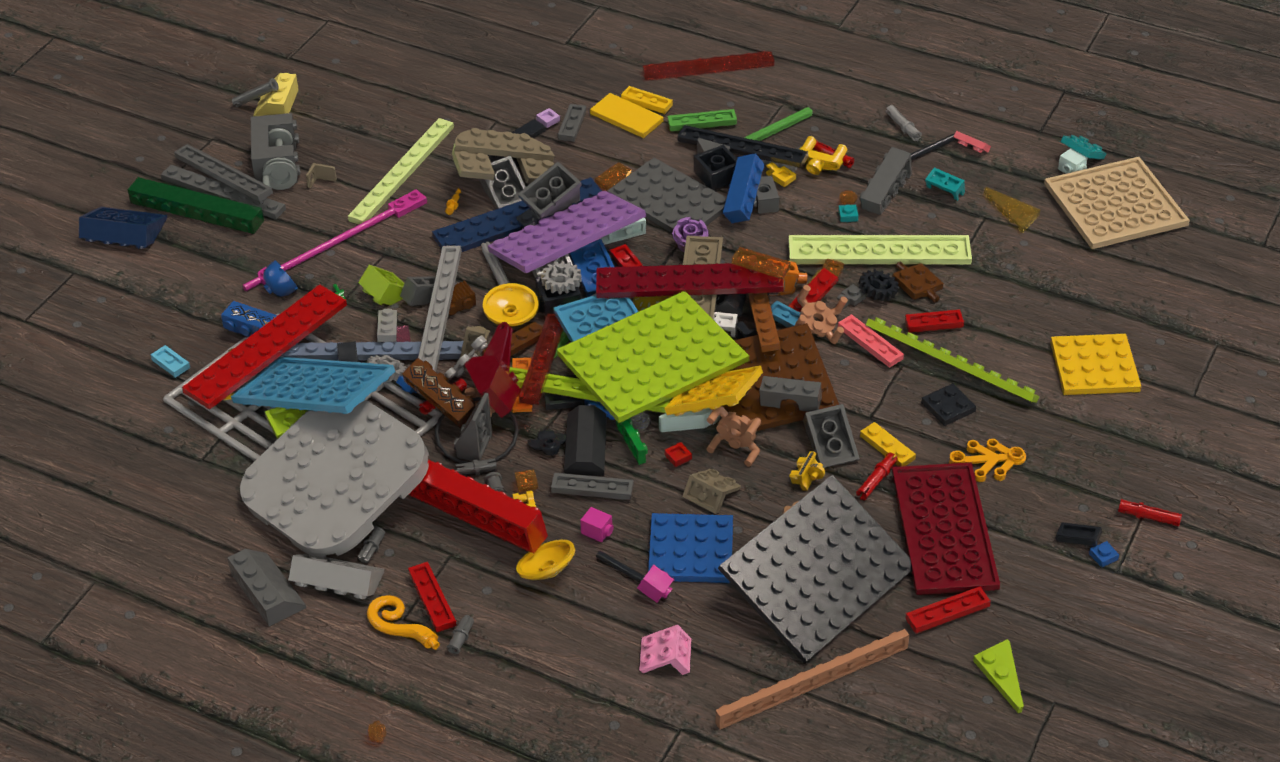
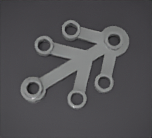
M483 335L479 336L471 344L474 349L468 355L464 354L457 361L454 368L451 367L445 372L444 376L447 378V382L454 376L457 378L461 377L466 372L463 368L465 366L464 363L472 357L478 356L476 354L477 351L481 353L487 348V340Z

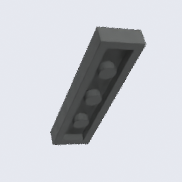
M554 473L551 493L631 500L634 482L629 479Z

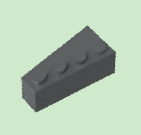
M891 147L889 152L885 153L882 164L877 166L874 177L869 179L866 190L860 194L859 200L861 201L862 209L878 215L884 212L891 203V196L895 197L898 194L899 186L903 187L905 185V178L912 176L911 153Z

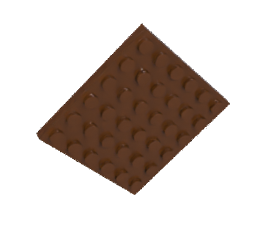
M808 323L777 330L781 346L780 350L762 352L758 335L734 340L749 355V362L730 371L761 365L763 373L737 405H722L727 412H736L735 415L740 417L744 415L750 420L760 418L761 424L757 431L803 420L805 413L809 411L799 410V405L794 400L783 399L780 408L761 406L759 390L763 376L821 382L822 399L819 409L839 405Z

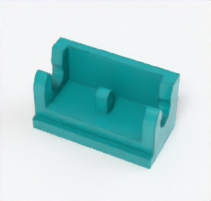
M935 167L925 179L927 188L931 189L933 185L952 193L957 201L959 200L958 196H963L965 193V180Z

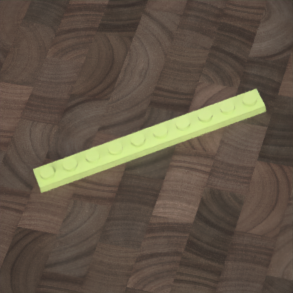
M438 118L348 215V220L359 225L371 219L454 128L453 122Z

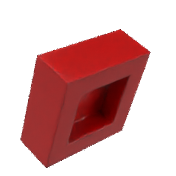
M682 442L665 449V456L675 467L692 460V453Z

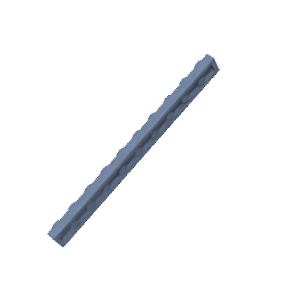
M443 341L439 359H460L463 341ZM333 342L297 343L283 354V357L339 361L337 343ZM356 342L358 360H368L370 356L375 357V355L379 357L388 355L395 360H416L419 356L421 342Z

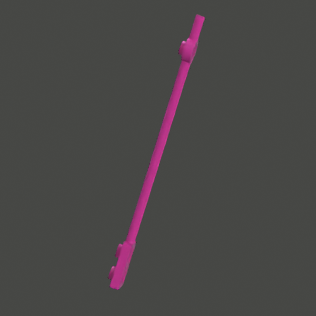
M416 189L389 203L388 210L280 265V268L286 271L394 214L400 218L426 204L427 198ZM267 267L258 272L257 278L243 284V289L248 291L259 284L265 285L263 273Z

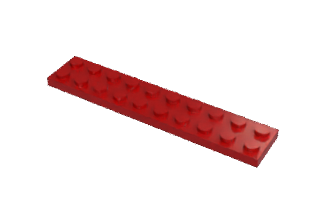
M319 284L182 386L183 393L210 410L346 307V299Z

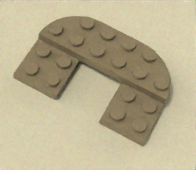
M472 128L458 134L452 150V157L460 177L494 180L495 173L488 155L511 156L517 159L525 181L528 184H531L554 165L555 155L548 145L531 138L528 134L496 132L494 130L487 131Z

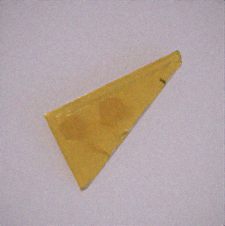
M988 187L984 189L986 198L989 201H994L997 204V209L1011 223L1015 222L1021 233L1040 215V209Z

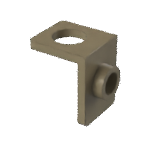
M313 163L306 174L308 188L313 186L316 179L335 182L337 180L335 167Z

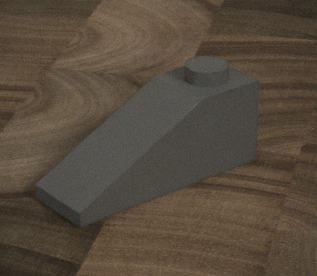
M436 276L407 277L400 296L410 306L430 303Z

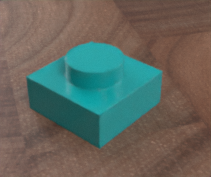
M839 205L840 222L858 221L859 216L856 205Z

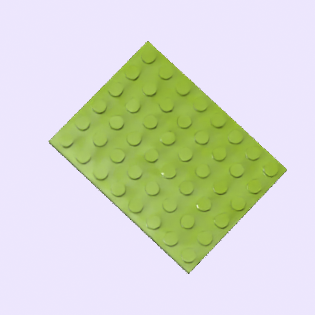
M687 292L674 295L557 349V355L618 423L749 362V355Z

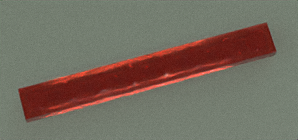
M771 51L643 65L645 80L770 67L774 66L775 60Z
M547 314L519 395V403L539 405L563 332V327L555 314Z

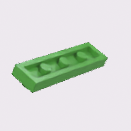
M734 109L668 116V125L670 131H681L684 125L696 128H713L737 125V117Z

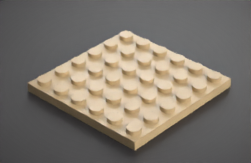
M1140 157L1050 177L1044 181L1046 188L1091 249L1189 226L1190 220Z

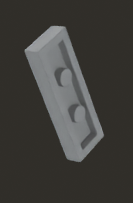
M389 308L379 310L377 342H396L397 310Z

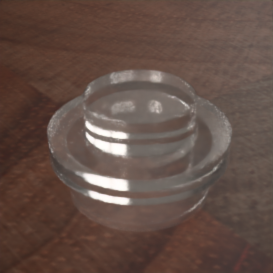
M641 412L631 417L633 427L637 430H644L650 424V417L646 413Z

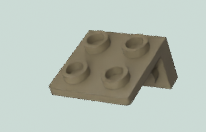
M708 469L689 476L682 497L717 514L720 512L725 495L740 490L741 485L737 484L730 477L719 475L717 470Z

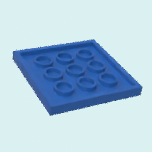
M652 513L648 572L655 565L660 570L668 573L674 579L673 581L730 583L719 571L718 567L732 556L733 515Z

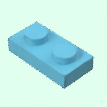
M166 345L151 354V360L175 378L190 368L188 361Z

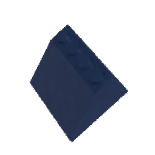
M99 207L79 217V238H84L88 242L99 240L104 244H112L114 242L119 243L120 246L136 245V248H147V246L154 243L167 220V215Z

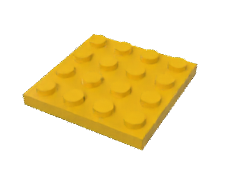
M1126 334L1051 337L1050 343L1064 395L1141 391V383Z
M761 365L725 372L675 396L664 408L666 415L674 414L679 416L688 411L696 413L705 408L713 410L721 407V405H737L763 373Z

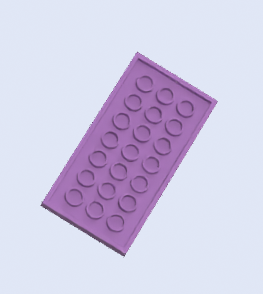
M601 191L592 198H586L577 205H571L564 211L556 212L551 217L539 220L537 225H528L518 232L510 233L509 236L503 239L495 240L494 243L488 245V250L491 254L517 269L528 273L646 217L645 210L607 191Z

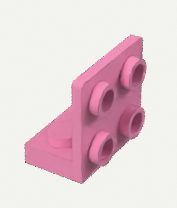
M678 624L642 637L639 670L645 673L671 663L673 668H676L682 675L690 673L691 638Z

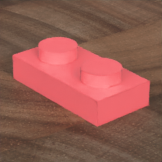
M956 131L954 138L958 139L957 143L965 147L969 144L973 146V150L982 153V151L989 152L991 148L990 145Z

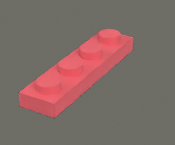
M852 314L838 322V327L844 329L843 333L889 368L903 360L904 354Z

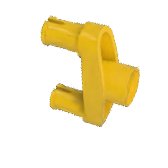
M808 136L803 146L799 148V150L808 151L809 157L805 162L807 164V171L811 174L819 175L822 169L838 170L848 151L847 147L839 144L833 155L813 151L812 149L817 142L814 137Z

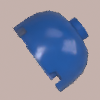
M274 260L263 273V279L266 283L263 287L269 294L274 293L279 297L289 296L298 287L286 271L280 268V264Z

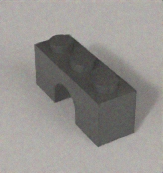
M763 376L759 390L761 406L780 408L783 399H791L798 403L799 410L811 412L819 410L822 399L821 382Z

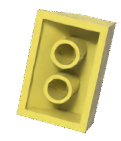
M279 73L274 78L279 85L278 91H272L261 96L253 116L289 113L298 93L296 74Z

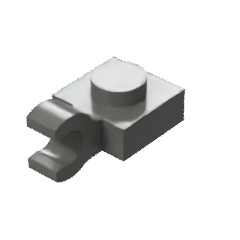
M852 284L841 292L837 300H840L841 297L848 299L843 308L845 309L849 304L856 306L866 299L867 293H862V289Z

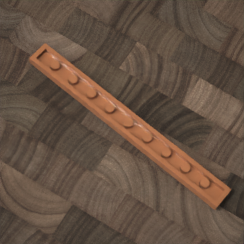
M905 629L893 632L883 639L875 640L862 648H856L843 656H837L827 663L819 664L806 672H800L792 678L779 681L771 687L763 688L757 693L742 697L729 705H723L716 710L715 724L721 730L908 649L909 634Z

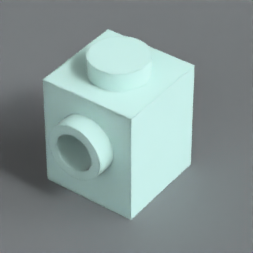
M1070 148L1060 155L1058 169L1066 174L1087 169V157Z

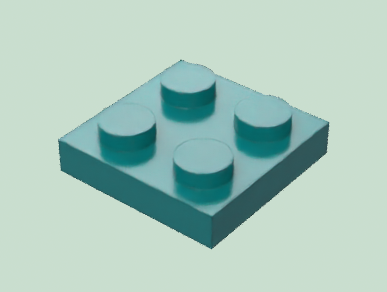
M1063 136L1061 143L1087 158L1104 159L1107 154L1102 151L1101 146L1088 143L1089 140L1083 136Z

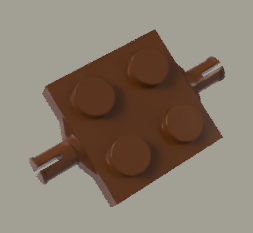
M901 261L896 264V268L900 271L893 273L892 277L896 278L895 281L899 283L898 286L913 300L920 297H929L934 303L939 301L940 297L935 292L943 289L944 283L922 263L912 267H906Z

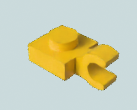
M773 162L766 165L769 168L766 174L772 176L773 180L781 186L786 187L796 180V174L785 166L779 168Z

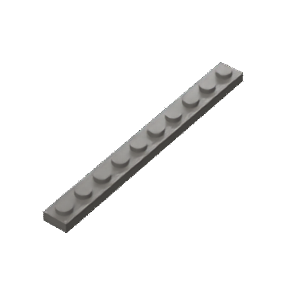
M461 246L442 247L418 356L423 362L425 360L429 362L435 372L437 371L461 257Z

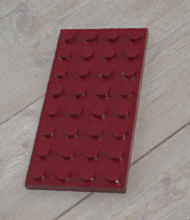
M972 462L892 467V476L908 556L911 559L916 595L966 592L977 587H981L983 591L1000 590L999 576Z

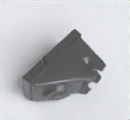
M557 162L519 192L518 196L540 218H545L556 212L568 209L572 203L576 204L579 202L582 184L561 163Z

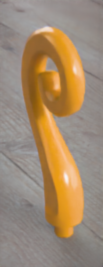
M385 595L372 600L369 604L367 618L376 630L389 635L413 638L425 648L432 647L436 650L440 646L437 634L428 627L419 624L389 623L378 616V611L382 607L391 605L396 609L394 611L383 610L382 617L388 621L401 618L405 607L400 598Z

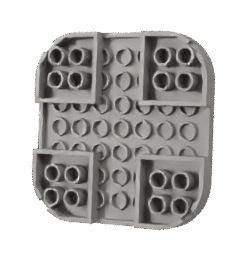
M366 399L354 407L353 411L348 414L308 410L246 469L240 485V494L243 502L256 518L266 525L269 524L306 554L318 558H326V555L334 553L338 556L358 545L374 529L372 522L398 497L404 499L422 481L429 467V452L417 432Z

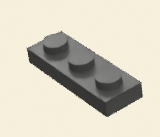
M569 105L558 133V140L575 142L586 114V106Z

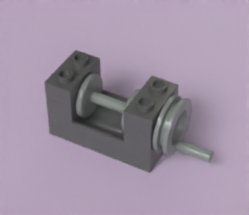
M292 113L251 117V161L254 178L275 190L290 188L295 183H298L297 175H301L300 165H296V162H298V152L295 151L297 150L296 143H299V134L295 133L297 121L293 120Z

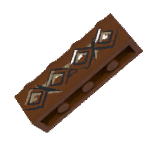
M417 358L402 373L404 382L459 428L467 422L475 408L474 400L469 396L465 397L461 394V390L455 384H449L447 378L440 372L436 373L429 362L426 360L423 362Z

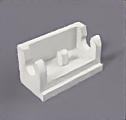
M715 312L714 321L723 330L731 331V337L735 338L737 314Z

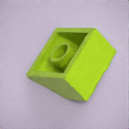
M372 265L367 267L358 283L363 287L365 293L374 297L373 300L380 305L384 303L391 306L403 299L400 294L405 283L393 272Z

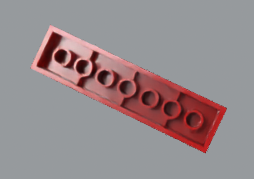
M428 460L429 467L426 475L408 494L533 554L548 537L542 513L537 507L528 506L519 499H513L502 491L498 492L492 489L487 484L478 483L473 478L465 477L454 469L450 470L439 462Z

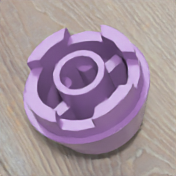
M685 217L677 222L672 235L678 248L685 252L687 236L708 237V230L702 220L696 221L691 220V217Z

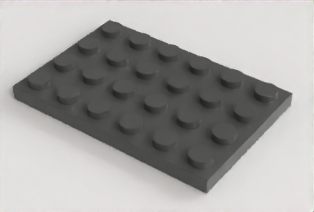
M652 158L607 190V192L645 210V218L671 233L677 222L685 217H691V220L696 221L702 220L707 226L723 214L727 199L656 158Z

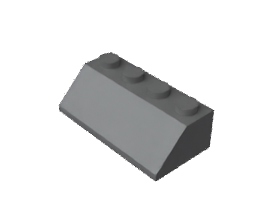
M305 553L293 555L289 580L295 581L297 586L307 587L309 584L314 585L316 590L327 591V588L334 589L336 594L346 595L349 592L354 593L355 598L366 599V596L374 595L383 576L384 569L328 557H313Z

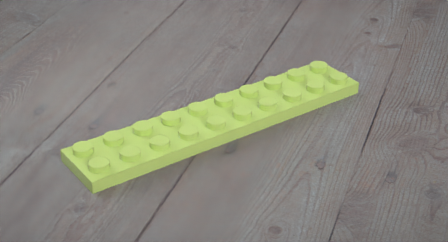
M789 235V261L795 262L797 265H891L900 263V261L905 265L920 263L923 265H964L972 263L969 235Z

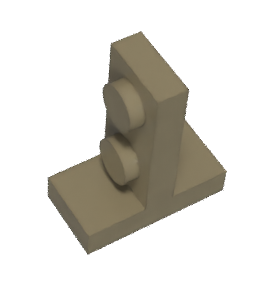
M468 326L460 358L464 354L468 355L474 349L471 344L479 336L483 335L488 340L490 331L482 326ZM477 351L476 354L481 356V353Z

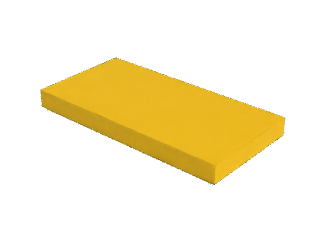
M609 93L590 109L591 115L642 138H645L664 122L663 116L612 93Z

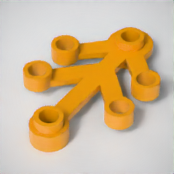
M996 439L987 440L986 448L976 440L968 441L967 451L970 453L978 452L982 455L965 456L961 451H953L949 457L950 464L985 463L980 469L975 470L974 474L977 482L985 481L987 473L998 462L1005 463L994 470V478L1002 481L1006 478V472L1013 465H1021L1026 461V454L1022 448L1012 447L1009 449L1000 444ZM995 451H999V452H1001L1002 454H996V453H994V452H995Z

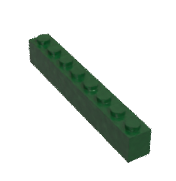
M140 177L127 189L130 203L251 234H255L264 222L261 207Z

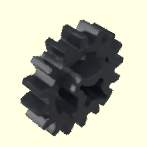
M876 269L873 272L867 270V273L863 272L858 282L862 293H867V297L873 296L874 300L880 299L881 301H884V298L888 301L891 298H895L899 289V283L895 281V277H890V273L884 274L882 270L877 271Z

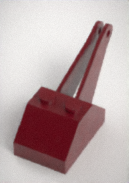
M502 322L497 326L483 356L472 357L464 363L480 395L483 396L484 393L489 394V404L501 418L512 410L521 390L517 383L519 378L513 371L509 372L513 329L507 322Z

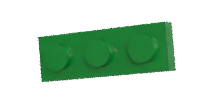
M631 418L620 423L616 421V426L638 465L646 463L648 449L646 444L641 442L638 430H634Z

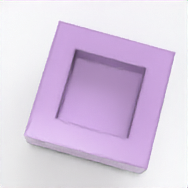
M548 108L537 114L536 120L548 128L560 121V115Z

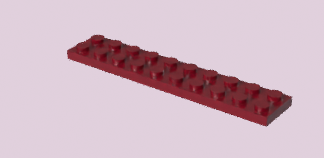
M782 262L597 268L596 297L674 296L681 292H687L689 295L784 292Z

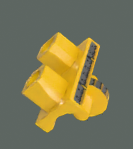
M809 452L807 457H799L797 461L799 471L792 470L789 475L792 484H800L801 489L804 491L808 490L813 480L822 479L825 475L823 464L818 463L815 459V452Z

